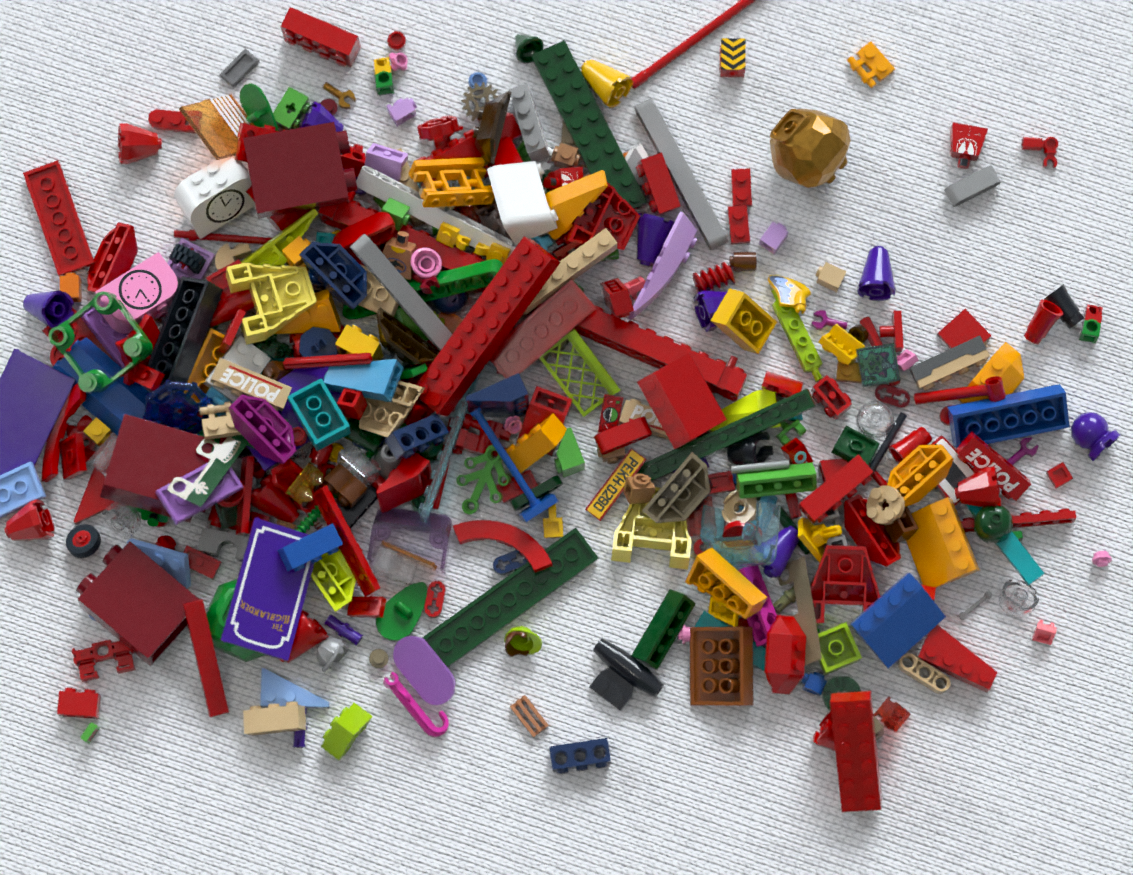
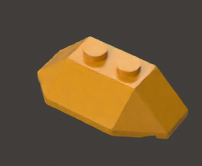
M1005 342L968 386L983 385L987 378L1000 376L1003 381L1005 394H1012L1025 379L1021 354ZM988 396L957 400L964 404L978 400L988 399Z
M942 444L919 445L891 470L887 486L896 488L904 498L905 507L915 504L947 477L954 459Z

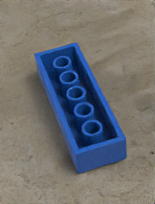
M1060 384L1008 394L1000 401H990L988 398L948 407L951 437L956 448L971 431L986 444L1070 427L1066 392Z

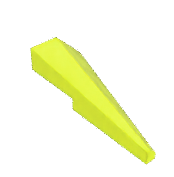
M316 209L308 211L242 260L241 263H252V265L270 264V266L277 267L284 265L287 259L283 255L282 250L298 236L302 238L314 218L318 215Z

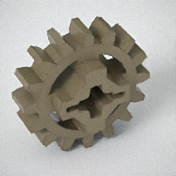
M482 82L481 87H479L475 83L474 89L469 86V93H463L466 99L461 100V102L465 103L466 106L462 107V110L468 111L465 116L471 115V121L477 118L479 109L484 108V105L481 108L478 106L477 99L481 100L484 98V103L486 104L490 102L488 98L490 94L493 99L498 97L496 96L498 90L492 91L491 84L485 87V82ZM484 90L481 95L476 96L473 94L476 91ZM469 101L474 104V111L471 110Z

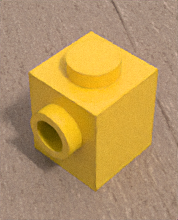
M97 417L83 431L99 447L102 444L105 445L112 437L111 429Z

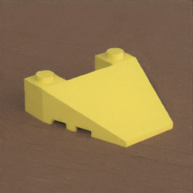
M242 263L228 266L226 269V279L230 292L234 293L249 289L257 315L242 318L241 329L246 345L265 341L317 303L306 267L285 265L277 267L270 266V264L252 265V263Z
M655 487V493L653 494L652 498L657 494V492L661 488ZM648 503L629 504V508L624 513L621 523L614 532L611 561L630 563L632 546L671 551L669 568L688 570L691 538L688 533L686 520L656 523L642 511Z

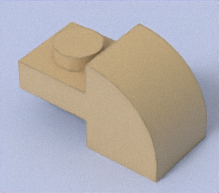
M228 243L223 245L215 257L217 271L238 259H244L252 254L249 244L241 243L234 246V249L231 250Z

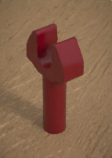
M416 273L412 274V279L421 284L420 289L424 294H432L431 286L440 287V283L434 275L425 279Z

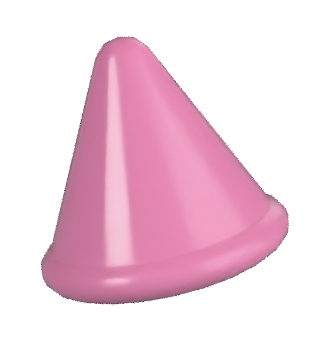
M419 248L411 256V267L418 276L427 279L440 273L442 261L438 253L433 249Z

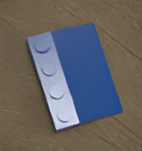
M909 572L853 620L849 626L889 669L946 616Z

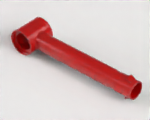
M992 376L987 378L983 385L915 393L914 401L916 405L981 396H988L990 401H1000L1006 397L1002 378L1000 376Z

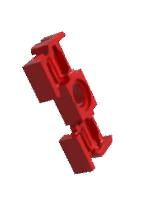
M110 639L92 643L90 648L77 651L75 648L72 649L73 660L79 668L82 682L99 678L94 666L97 662L110 659L118 661V666H116L118 674L136 670L132 657L134 652L121 641L112 642ZM102 646H106L109 649L108 653L104 656L98 654V650Z

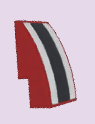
M941 435L930 445L942 444L954 460L947 477L934 489L938 490L943 498H951L954 505L960 502V499H956L955 488L958 487V482L972 476L976 472L968 462L965 464L957 457L959 455L957 450Z

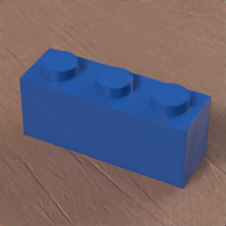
M332 523L277 551L287 571L294 569L297 572L305 568L304 563L311 561L313 564L322 559V554L327 552L328 555L339 551L338 547L343 545Z

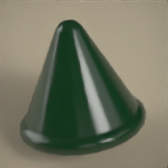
M522 34L515 36L517 60L524 64L533 62L531 55L544 48L541 38Z

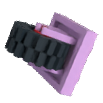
M181 238L179 243L173 248L167 264L179 280H181L182 276L203 280L216 256Z

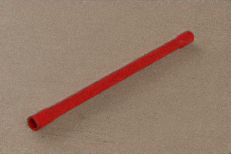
M740 0L655 63L632 77V88L634 90L659 70L756 0Z

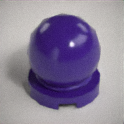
M1094 412L1080 414L1071 426V437L1082 449H1089L1090 453L1087 456L1092 461L1097 459L1100 453L1105 448L1108 449L1120 436L1116 430L1109 431L1105 418Z

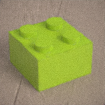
M847 622L818 634L822 659L818 660L824 676L859 662L862 659Z

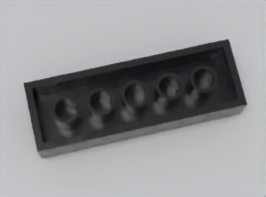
M181 277L147 365L165 375L157 391L183 396L223 289L210 281Z

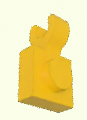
M444 221L440 224L436 237L437 241L451 248L456 244L457 248L465 251L466 246H469L471 241L470 238L459 234V228Z
M478 242L474 253L487 256L486 260L497 259L502 264L506 262L510 252L509 248L492 242L491 247Z
M556 504L548 508L549 518H543L544 538L563 537L562 517L556 518Z

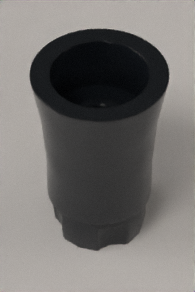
M1064 284L1044 298L1061 308L1063 315L1060 317V320L1065 322L1069 329L1084 319L1083 315L1078 312L1080 310L1070 297Z

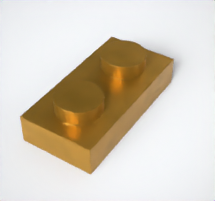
M838 361L836 381L862 383L859 363L853 362L847 365ZM860 363L861 369L864 368V365L862 363ZM868 364L870 370H873L874 366L876 365V364H874V365L872 364V365L870 366V365ZM870 377V379L874 381H872L869 384H874L873 382H875V377Z

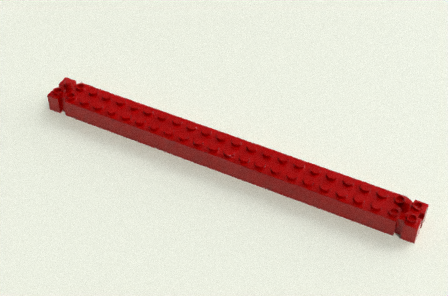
M351 191L348 192V203L320 207L318 214L321 223L342 230L378 213V211L370 207L368 209L361 207L360 203L353 200L356 193ZM409 224L403 225L400 231L409 234L408 242L415 243L417 249L431 248L438 253L442 261L440 272L485 261L482 259V256L472 252L469 254L457 248L456 245L451 248L430 237V234L426 231L412 229L413 227ZM397 230L394 231V233H393V237H394V238H397V233H398L399 231H397ZM487 287L480 288V289H476V290H478V291H480V292L483 293L484 290H485ZM540 304L538 307H536L535 309H533V310H532L531 312H529V313L532 314V313H533L537 308H539L542 304ZM596 306L597 309L575 327L579 335L657 369L690 353L711 392L717 393L733 402L738 400L746 381L747 374L744 373L745 371L735 366L738 360L737 357L731 356L728 364L721 359L713 360L705 352L699 351L697 353L686 344L682 343L679 345L674 343V340L668 336L660 337L656 335L657 333L649 328L644 330L633 321L626 322L621 320L619 316L615 317L613 313L611 315L605 313L604 309Z

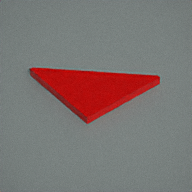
M113 432L111 439L105 445H102L74 518L75 524L121 504L100 497L117 440V436Z

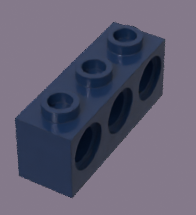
M436 413L392 432L385 442L396 460L403 457L408 459L417 451L421 453L433 444L438 446L445 441L444 437L449 431Z
M607 738L549 746L553 772L557 771V774L568 773V769L576 768V771L588 770V766L594 765L596 768L608 767V763H611ZM595 750H604L605 756L602 759L596 758L594 756ZM583 752L586 755V759L579 762L575 759V754ZM558 755H564L567 760L564 764L559 765L556 763L555 758Z

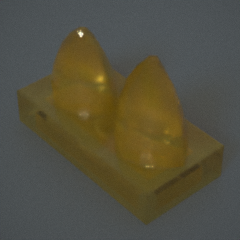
M309 462L285 493L299 505L302 502L312 501L311 491L315 486L323 483L324 474Z

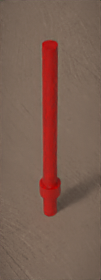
M174 230V238L189 239V241H197L198 239L264 245L272 239L269 237L210 233L200 239L194 230Z

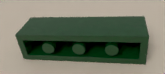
M669 589L631 656L643 665L658 670L696 603L685 594Z

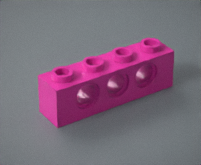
M758 565L744 567L738 571L767 596L761 611L747 618L749 627H753V638L756 646L759 647L766 645L767 632L775 621L777 614Z

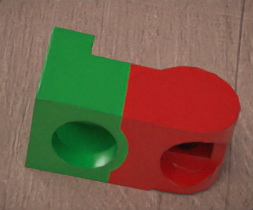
M1086 305L1079 340L1091 343L1097 342L1100 334L1103 307Z

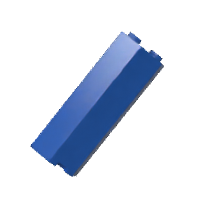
M87 337L82 341L77 340L70 348L72 349L70 354L84 373L98 369L103 371L110 379L122 370L116 362ZM65 357L61 361H57L52 367L73 377L76 380L73 387L78 383L79 376ZM124 376L103 392H86V400L81 404L111 429L116 436H118L124 414L164 425L172 413L142 385L136 382L131 385L124 384Z

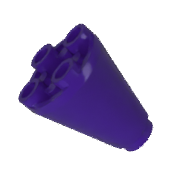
M792 526L782 529L755 547L750 552L749 559L754 564L761 565L764 568V574L769 578H779L799 542L798 531Z

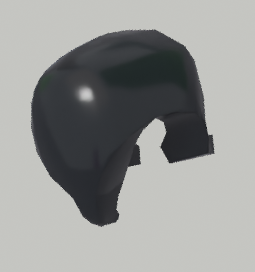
M762 431L727 447L729 462L736 466L764 463L768 456L774 454L773 446H763L756 455V445L759 440H770L768 432Z

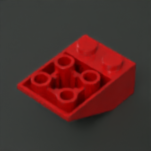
M536 386L518 439L524 434H529L534 426L542 423L552 413L565 425L572 407V399ZM555 448L549 451L546 455L553 456Z
M417 453L408 459L404 457L401 459L398 467L393 469L387 480L377 488L376 494L382 513L423 495L434 481L429 460Z

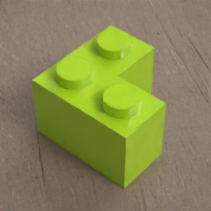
M353 703L349 708L345 707L341 711L340 717L336 716L330 723L332 728L328 729L322 737L324 741L320 747L338 760L349 751L355 739L366 729L373 717L356 703Z

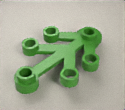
M493 445L486 449L485 454L474 458L469 457L464 461L467 469H473L477 464L486 462L484 469L467 475H459L456 479L459 486H466L469 482L479 479L471 498L466 499L462 504V509L466 514H474L478 511V500L486 483L490 492L491 502L499 503L502 501L503 495L497 490L491 473L494 466L499 476L498 483L501 486H506L511 481L510 476L505 473L500 455L498 454L496 458L493 457L492 453L496 451ZM469 460L473 461L472 467L468 465ZM503 476L507 479L506 483L501 481ZM461 477H464L466 480L464 484L460 482ZM494 494H498L499 499L497 501L494 500ZM470 503L474 504L473 510L469 507Z

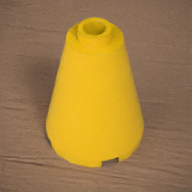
M593 59L587 60L581 66L583 77L609 108L619 105L621 103L619 99L622 96L626 98L632 88L633 80L630 79L629 75Z

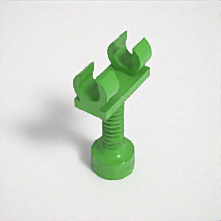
M798 419L790 425L784 421L781 423L783 431L776 438L784 446L790 442V439L785 434L794 428L799 436L806 433V429Z

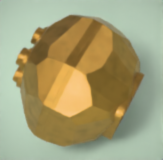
M791 109L782 117L770 133V149L774 168L777 174L786 180L807 188L817 187L824 183L830 184L836 178L835 172L837 169H843L847 165L846 154L851 141L848 126L843 121L821 111Z

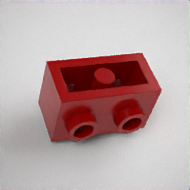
M826 375L812 387L811 392L813 394L811 396L818 404L821 403L825 407L824 412L828 417H833L837 420L851 408L852 403L850 397L838 388V383Z

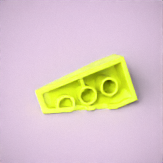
M765 389L757 390L722 408L721 410L727 420L710 430L720 429L776 403V392ZM781 423L771 428L781 427Z

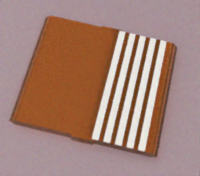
M231 94L179 108L216 161L236 155L240 123L254 126L253 123L247 121V115Z

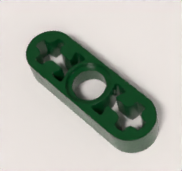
M556 475L532 488L531 491L536 498L540 499L562 486L563 482ZM525 494L516 497L510 502L514 511H518L530 503Z

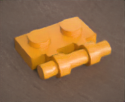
M872 41L857 51L856 55L860 58L856 61L853 56L847 59L853 72L856 71L862 78L861 81L870 88L876 85V82L873 80L874 77L881 82L895 71L894 66ZM865 64L871 72L867 73L862 66Z

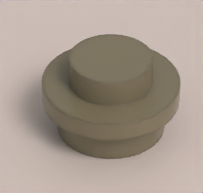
M376 649L371 652L369 661L373 667L380 669L387 665L389 657L386 651Z

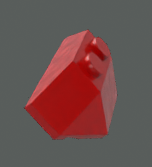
M118 222L115 228L103 238L94 257L95 265L90 266L87 273L88 291L95 293V291L130 270L138 253L134 226Z
M860 494L847 499L844 502V527L855 544L866 547L870 561L887 567L900 560V544H893L884 525L874 522L867 516V500Z
M777 615L767 632L765 675L772 687V693L790 694L804 676L806 635L793 616Z

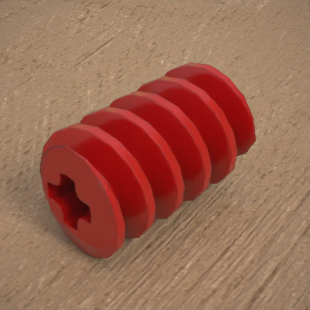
M725 262L721 263V268L718 265H714V271L708 267L707 274L704 270H700V277L697 273H693V282L697 292H700V290L707 291L708 287L711 291H714V285L721 289L722 282L727 287L728 280L735 284L732 269Z

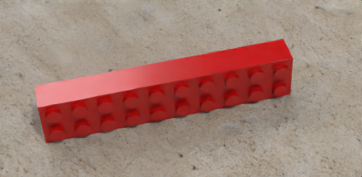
M524 236L433 360L428 370L417 382V386L425 388L418 398L437 414L448 417L561 262L534 240Z

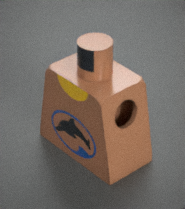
M399 231L397 238L392 237L386 243L383 254L404 278L411 280L412 274L415 272L411 267L410 261L412 254L417 250V245L408 242L409 234L407 232Z

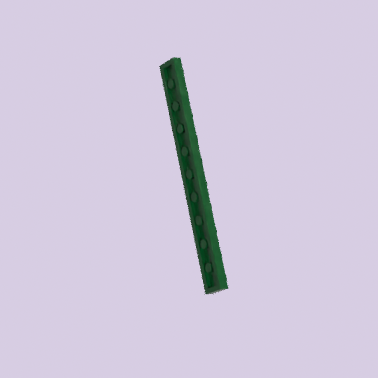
M809 389L800 391L645 462L637 474L648 475L651 478V482L676 471L692 452L700 459H703L811 410L816 405Z

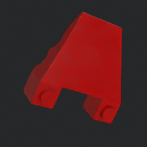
M826 545L810 586L816 623H824L825 604L861 605L862 612H864L880 597L866 547Z

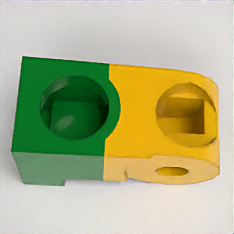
M389 57L374 59L377 95L393 94L394 87Z

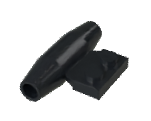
M603 638L595 645L594 653L609 668L598 674L590 688L620 711L632 697L634 687L653 697H656L662 690L664 684L645 665L625 650Z

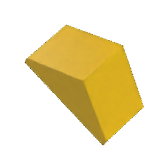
M710 596L708 613L714 618L736 627L739 614L727 608L726 604L722 601L717 602L713 600V596Z

